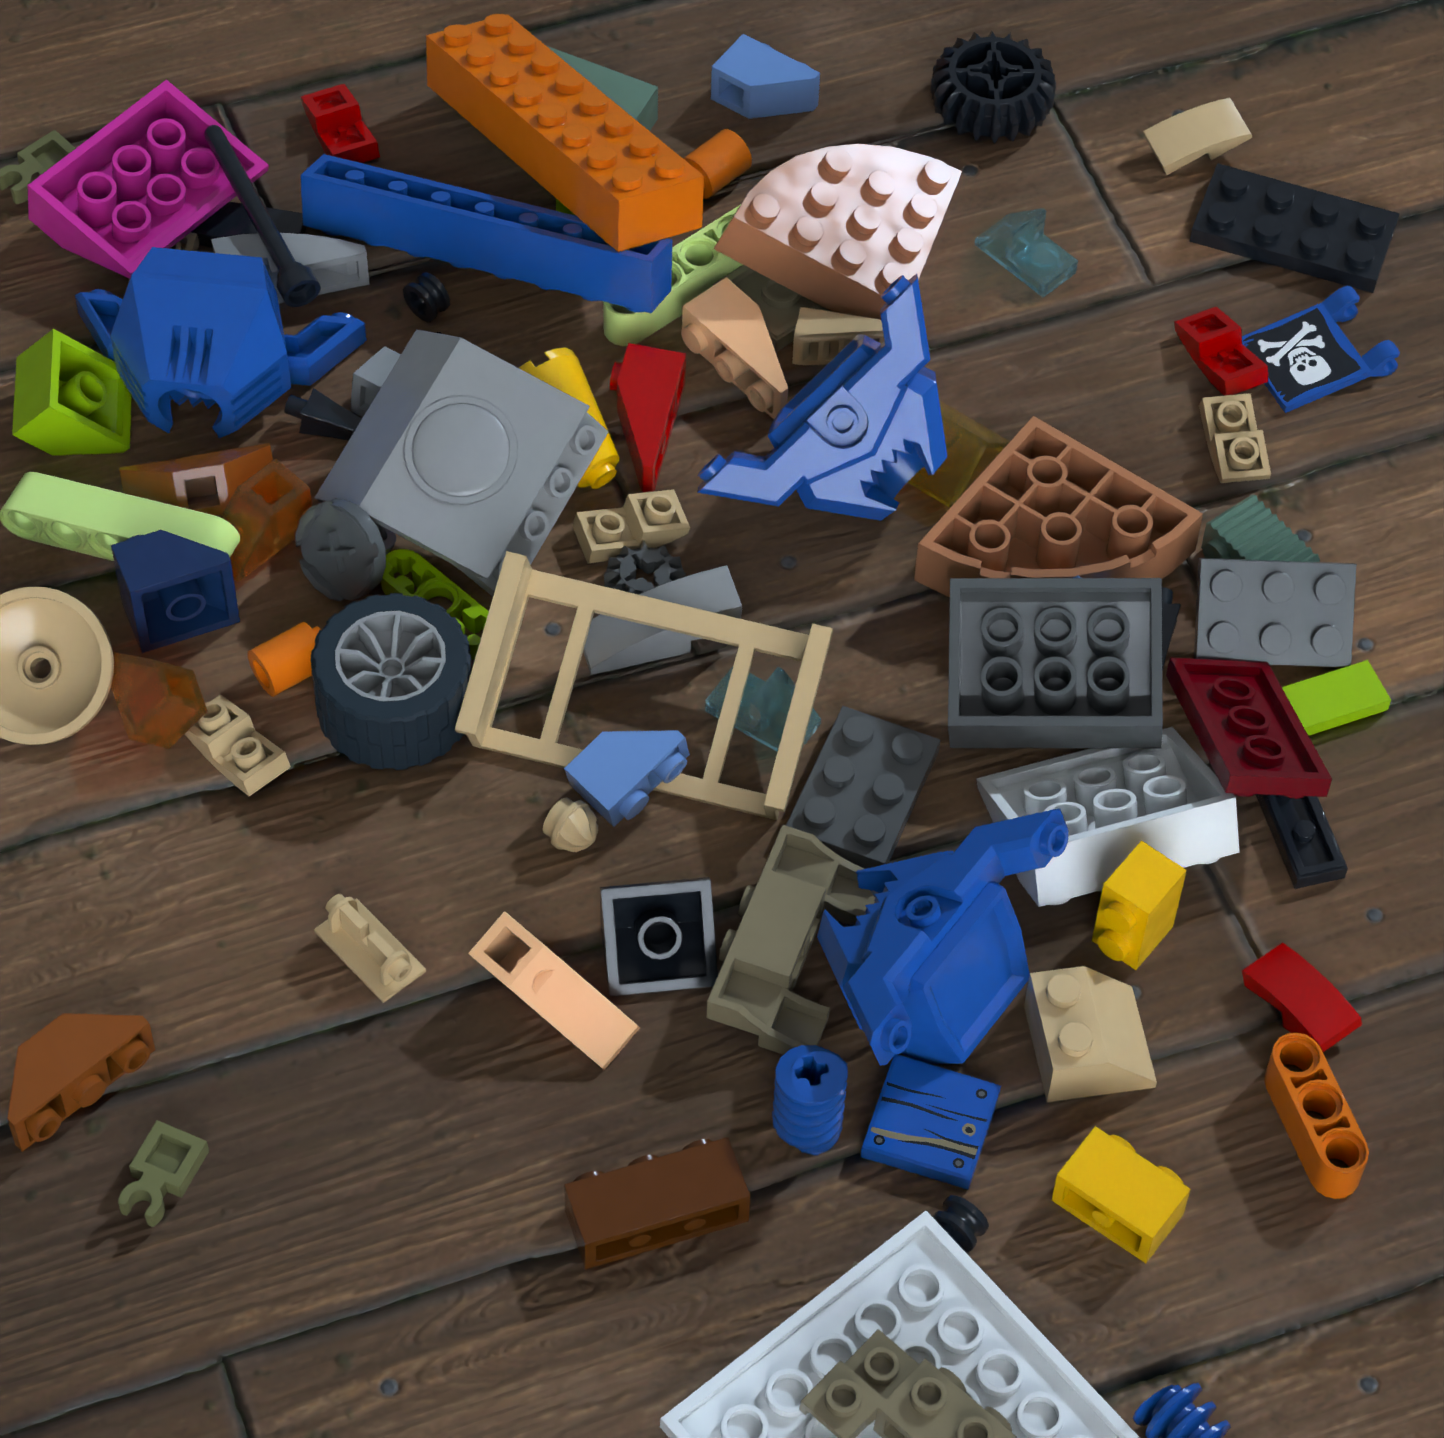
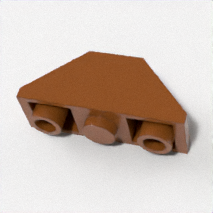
M270 443L119 468L123 493L215 516L236 512L278 494Z
M62 1013L18 1046L7 1117L15 1145L23 1152L33 1143L42 1142L50 1138L58 1130L61 1122L80 1107L91 1106L101 1098L106 1088L125 1073H133L140 1069L147 1062L150 1054L155 1051L150 1023L140 1015Z

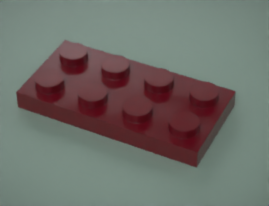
M1170 658L1166 677L1225 793H1233L1242 797H1250L1255 794L1283 795L1293 799H1300L1305 796L1327 797L1332 777L1268 662Z

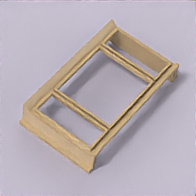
M506 551L455 726L457 733L467 735L474 747L565 768L583 751V749L558 744L557 742L594 613L738 647L703 779L680 773L673 781L669 783L662 781L653 790L773 820L778 819L779 811L785 812L832 638L833 628L812 623L809 635L533 570L527 556ZM529 597L577 609L540 739L492 728ZM755 651L802 662L766 794L719 783Z

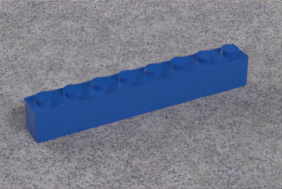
M323 154L300 175L303 226L322 230L327 235H342L362 240L371 246H386L402 250L414 257H429L449 262L454 267L473 268L493 273L494 276L501 279H516L536 284L541 289L560 290L580 295L588 301H604L623 306L629 311L638 313H652L671 292L673 239L665 238L617 252L575 215Z

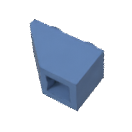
M742 34L712 65L711 100L748 119L814 111L818 106L820 72L774 50L765 43Z
M678 730L602 732L564 770L570 786L615 827L624 817L630 820L639 814L649 801L648 794L662 781L664 783L673 781L687 765L686 758L690 754L686 738Z

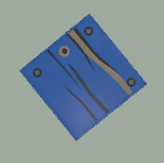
M895 1054L862 1145L861 1157L969 1190L1000 1096L1001 1085Z

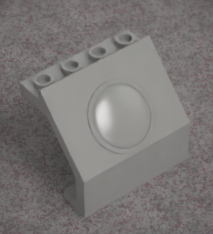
M416 329L316 494L315 499L320 503L335 498L353 502L366 511L373 522L451 563L493 596L506 551L527 556L531 565L609 431L587 413L589 405L461 337Z

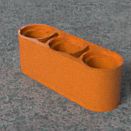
M1287 1033L1281 1036L1273 1046L1264 1077L1266 1089L1313 1187L1325 1197L1333 1199L1346 1198L1354 1193L1360 1183L1368 1161L1369 1149L1367 1142L1320 1046L1308 1035ZM1284 1065H1295L1303 1072L1290 1071ZM1306 1112H1318L1321 1115H1323L1326 1119L1319 1120L1312 1118ZM1328 1159L1342 1160L1349 1168L1336 1167Z

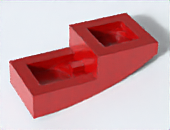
M345 84L301 96L305 113L326 155L359 163L380 158L377 140L362 121L359 103Z
M1217 306L1174 321L1175 331L1187 352L1206 378L1224 396L1235 395L1268 382V365L1242 344L1241 327Z
M1283 942L1242 970L1244 986L1281 1011L1283 1027L1291 1033L1308 1035L1317 1042L1322 1052H1325L1362 1026L1361 1016L1333 984L1307 960Z

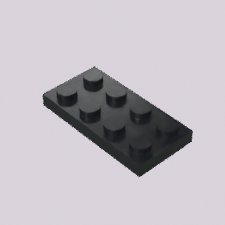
M1217 163L1192 227L1189 242L1374 293L1400 213Z

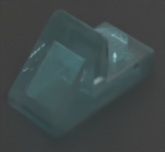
M1044 208L1008 214L975 238V245L1044 298L1076 274L1078 260L1043 234L1047 212Z
M733 667L705 700V712L718 719ZM777 667L766 682L749 673L734 727L778 752L795 689L794 682L782 668ZM814 708L811 712L802 748L821 725V718Z

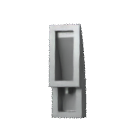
M258 233L211 239L213 253L262 257L277 292L278 302H284L277 289V275L279 271ZM280 233L295 261L312 269L321 286L318 295L370 285L365 245L309 234Z
M727 565L695 573L639 594L741 619L742 604ZM600 614L592 619L583 653L589 671L593 675L690 653L691 641L702 638Z

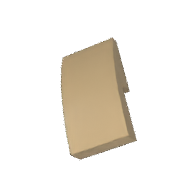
M1231 98L1213 101L1189 109L1143 131L1148 144L1166 175L1205 154H1208L1210 160H1213L1252 138L1251 132Z
M1251 393L1202 398L1199 405L1202 424L1210 456L1220 483L1270 479L1271 471L1263 430H1257Z
M674 489L628 494L623 507L576 512L572 524L588 564L609 561V557L620 555L623 546L634 550L639 548L643 541L646 542L649 548H657L687 535L690 530L689 523Z
M221 694L210 702L201 705L197 711L179 722L182 732L204 757L248 796L254 794L291 767L285 751L255 731L250 715Z

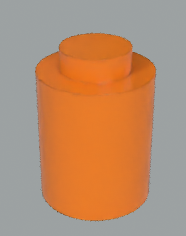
M729 129L721 130L683 158L704 176L703 199L713 196L747 171L752 165V156L746 143L738 134Z
M301 622L248 651L247 656L252 671L262 688L271 697L312 676L311 651L315 647V638L319 630H321L318 626L311 628L306 622Z

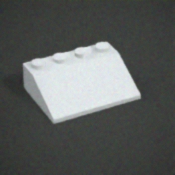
M1173 727L1162 729L1161 749L1090 748L977 778L978 790L993 823L1053 809H1060L1069 830L1068 843L1064 852L1058 857H1053L1044 868L1016 874L1019 882L1038 907L1060 905L1069 901L1070 898L1096 891L1102 892L1103 884L1140 841L1145 842L1183 868L1196 864H1211L1218 861L1221 857L1240 853L1236 797L1233 793H1225L1218 777Z

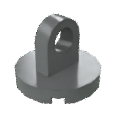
M335 498L312 506L299 520L295 540L296 547L301 545L303 558L299 562L302 571L314 588L329 599L337 601L347 599L351 601L370 594L381 583L386 568V554L391 552L394 547L396 535L373 522L367 512L353 502Z

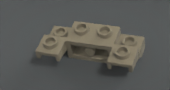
M782 825L756 887L748 885L743 893L738 910V916L743 918L738 930L729 929L723 940L719 960L724 961L707 1000L706 1018L759 1035V1047L783 1055L789 1049L801 1045L818 1046L829 1019L830 1008L805 999L792 991L820 926L824 910L826 909L837 921L855 926L856 916L866 915L865 905L875 903V897L870 890L858 888L856 871L864 868L837 855L815 835Z
M879 1329L845 1363L840 1360L800 1401L799 1410L805 1416L810 1413L837 1438H856L874 1420L873 1430L882 1438H1017L1012 1433V1427L1007 1419L994 1408L989 1406L983 1408L966 1393L963 1382L953 1372L944 1367L937 1369L926 1358L920 1364L917 1363Z

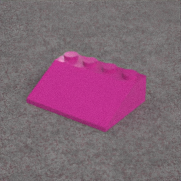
M166 79L27 185L28 219L63 249L130 279L152 247L170 249L237 196L205 139L204 133L207 127L217 125L223 130L252 183L268 171L269 165Z

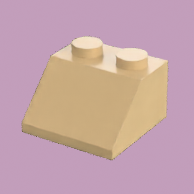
M1085 966L1030 973L1024 1009L1047 1102L1156 1088L1157 1081L1132 986Z

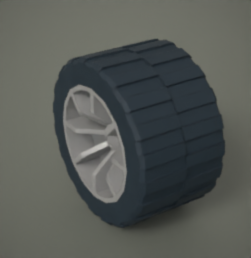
M390 593V595L382 596L377 594L344 606L343 610L333 614L326 621L325 627L319 630L315 638V647L311 651V671L317 718H319L320 728L324 736L329 738L331 745L339 753H344L351 761L369 765L371 768L403 770L411 766H422L432 762V759L439 755L443 756L451 750V746L456 741H460L464 734L457 733L455 726L472 671L471 655L467 636L463 634L460 623L455 617H451L446 609L415 595L411 597L405 596L403 593Z

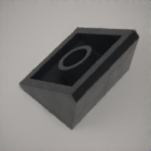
M710 877L600 887V923L609 996L714 986L718 977Z

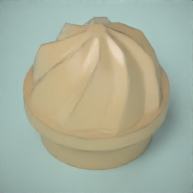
M565 797L559 800L549 811L543 824V833L551 838V844L557 849L578 852L595 842L598 833L597 818L585 802L581 800L573 802Z

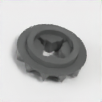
M643 541L637 549L631 550L623 546L620 555L609 557L608 566L604 574V586L639 595L660 585L686 577V573L682 568L680 556H671L665 545L659 549L649 548L646 542ZM636 568L642 569L647 574L654 572V586L643 577L636 579Z

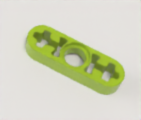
M398 549L386 554V568L381 580V588L385 595L403 593L405 596L413 597L415 595L425 598L426 601L436 596L446 597L453 603L446 611L460 623L463 634H465V627L472 633L484 630L489 611L421 555L408 549ZM399 572L402 574L396 579L394 578V573ZM412 572V581L404 575ZM471 634L467 639L471 660H475L481 637Z

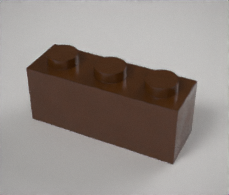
M729 1137L716 1141L710 1139L697 1140L686 1145L678 1152L660 1157L645 1155L633 1160L626 1167L605 1173L602 1171L586 1172L578 1176L573 1182L564 1184L565 1212L585 1270L749 1222L750 1193Z

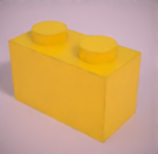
M1140 841L1103 884L1092 941L1110 959L1123 961L1134 970H1137L1173 928L1187 870L1145 842Z
M1095 1126L1058 1172L1051 1201L1146 1264L1184 1215L1191 1189L1184 1185L1181 1178L1169 1168L1155 1166L1137 1154L1133 1146L1122 1137L1108 1135Z

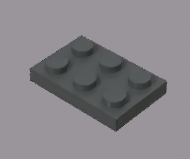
M1198 558L1194 659L1268 662L1269 665L1350 666L1352 662L1357 564Z
M842 706L786 826L815 835L837 855L867 869L889 864L939 753L941 740Z

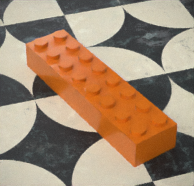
M492 14L483 21L467 25H450L444 31L426 35L427 86L617 252L702 228L704 176L508 14Z

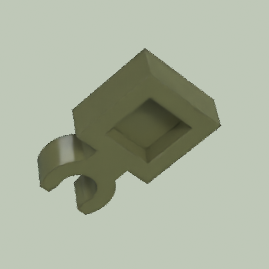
M56 130L51 131L17 153L19 165H7L0 169V190L2 191L8 186L16 184L11 187L13 201L16 204L27 201V185L76 148Z
M156 1120L129 1165L131 1177L139 1181L128 1184L121 1191L118 1200L121 1214L127 1216L135 1203L148 1201L151 1204L145 1212L146 1222L151 1227L156 1226L162 1220L165 1213L164 1196L169 1192L180 1198L183 1197L209 1153L207 1141Z

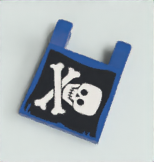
M1344 286L1338 289L1322 303L1242 336V344L1268 365V382L1264 384L1284 413L1368 377L1387 376L1396 371L1398 364L1394 358L1400 355V351L1392 341L1385 340L1380 342L1361 357L1336 323L1349 321L1358 314L1355 303L1359 302L1360 297L1351 286Z

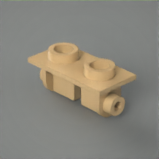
M337 894L327 902L325 909L329 912L328 919L317 926L314 932L383 1003L426 972V968L357 898L354 900L352 897L345 898L342 894Z

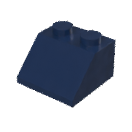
M164 530L132 536L123 542L111 545L122 605L141 653L240 622L232 564L228 553Z

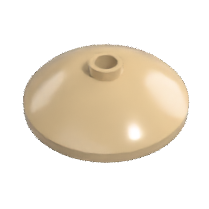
M23 587L0 594V738L26 745H44L66 739L89 724L107 699L114 673V656L109 636L94 612L84 603L67 593L47 587ZM47 659L51 665L50 673L45 678H38L35 674V666L39 661Z

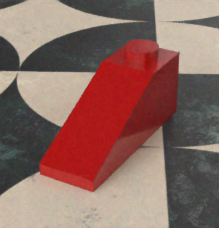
M628 343L623 362H614L610 378V390L617 391V413L641 492H654L685 388L686 353Z

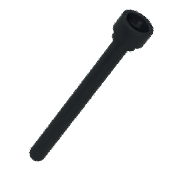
M217 125L207 127L204 133L205 139L279 271L277 275V289L284 302L290 307H301L310 303L318 296L321 289L312 269L295 261L223 130Z

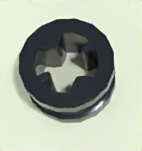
M421 273L417 276L416 283H408L403 288V296L407 305L423 321H433L438 315L437 311L443 312L451 305L449 294L444 285L430 273Z
M950 1195L943 1202L942 1207L944 1211H938L932 1217L965 1252H969L976 1246L977 1239L975 1236L984 1235L989 1228V1223L984 1214L974 1204L959 1196Z

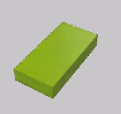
M1368 660L1282 687L1308 736L1387 711L1391 703V698Z

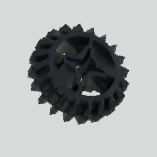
M993 31L990 32L988 37L982 38L973 32L969 42L957 38L953 47H944L943 54L940 56V59L936 60V65L933 67L930 93L934 100L935 113L942 114L944 125L956 124L958 135L969 131L973 133L975 141L981 136L991 137L995 144L1000 136H1005L1013 142L1018 132L1030 136L1034 126L1043 125L1047 114H1050V109L1053 108L1056 80L1051 67V61L1044 59L1042 48L1030 49L1028 39L1016 42L1013 41L1011 32L1005 38L996 37Z

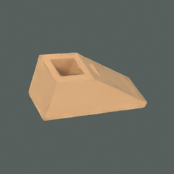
M726 277L682 306L681 335L686 346L693 353H700L709 361L724 381L732 382L745 393L751 404L758 411H765L771 418L775 419L779 411L787 404L788 386L759 305Z
M505 911L468 953L603 1070L609 1066L640 1029L627 1015Z

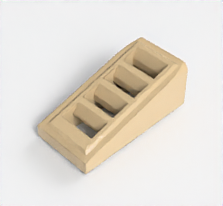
M800 307L794 333L792 364H828L858 334L866 335L872 339L880 338L879 343L882 344L885 341L881 319Z

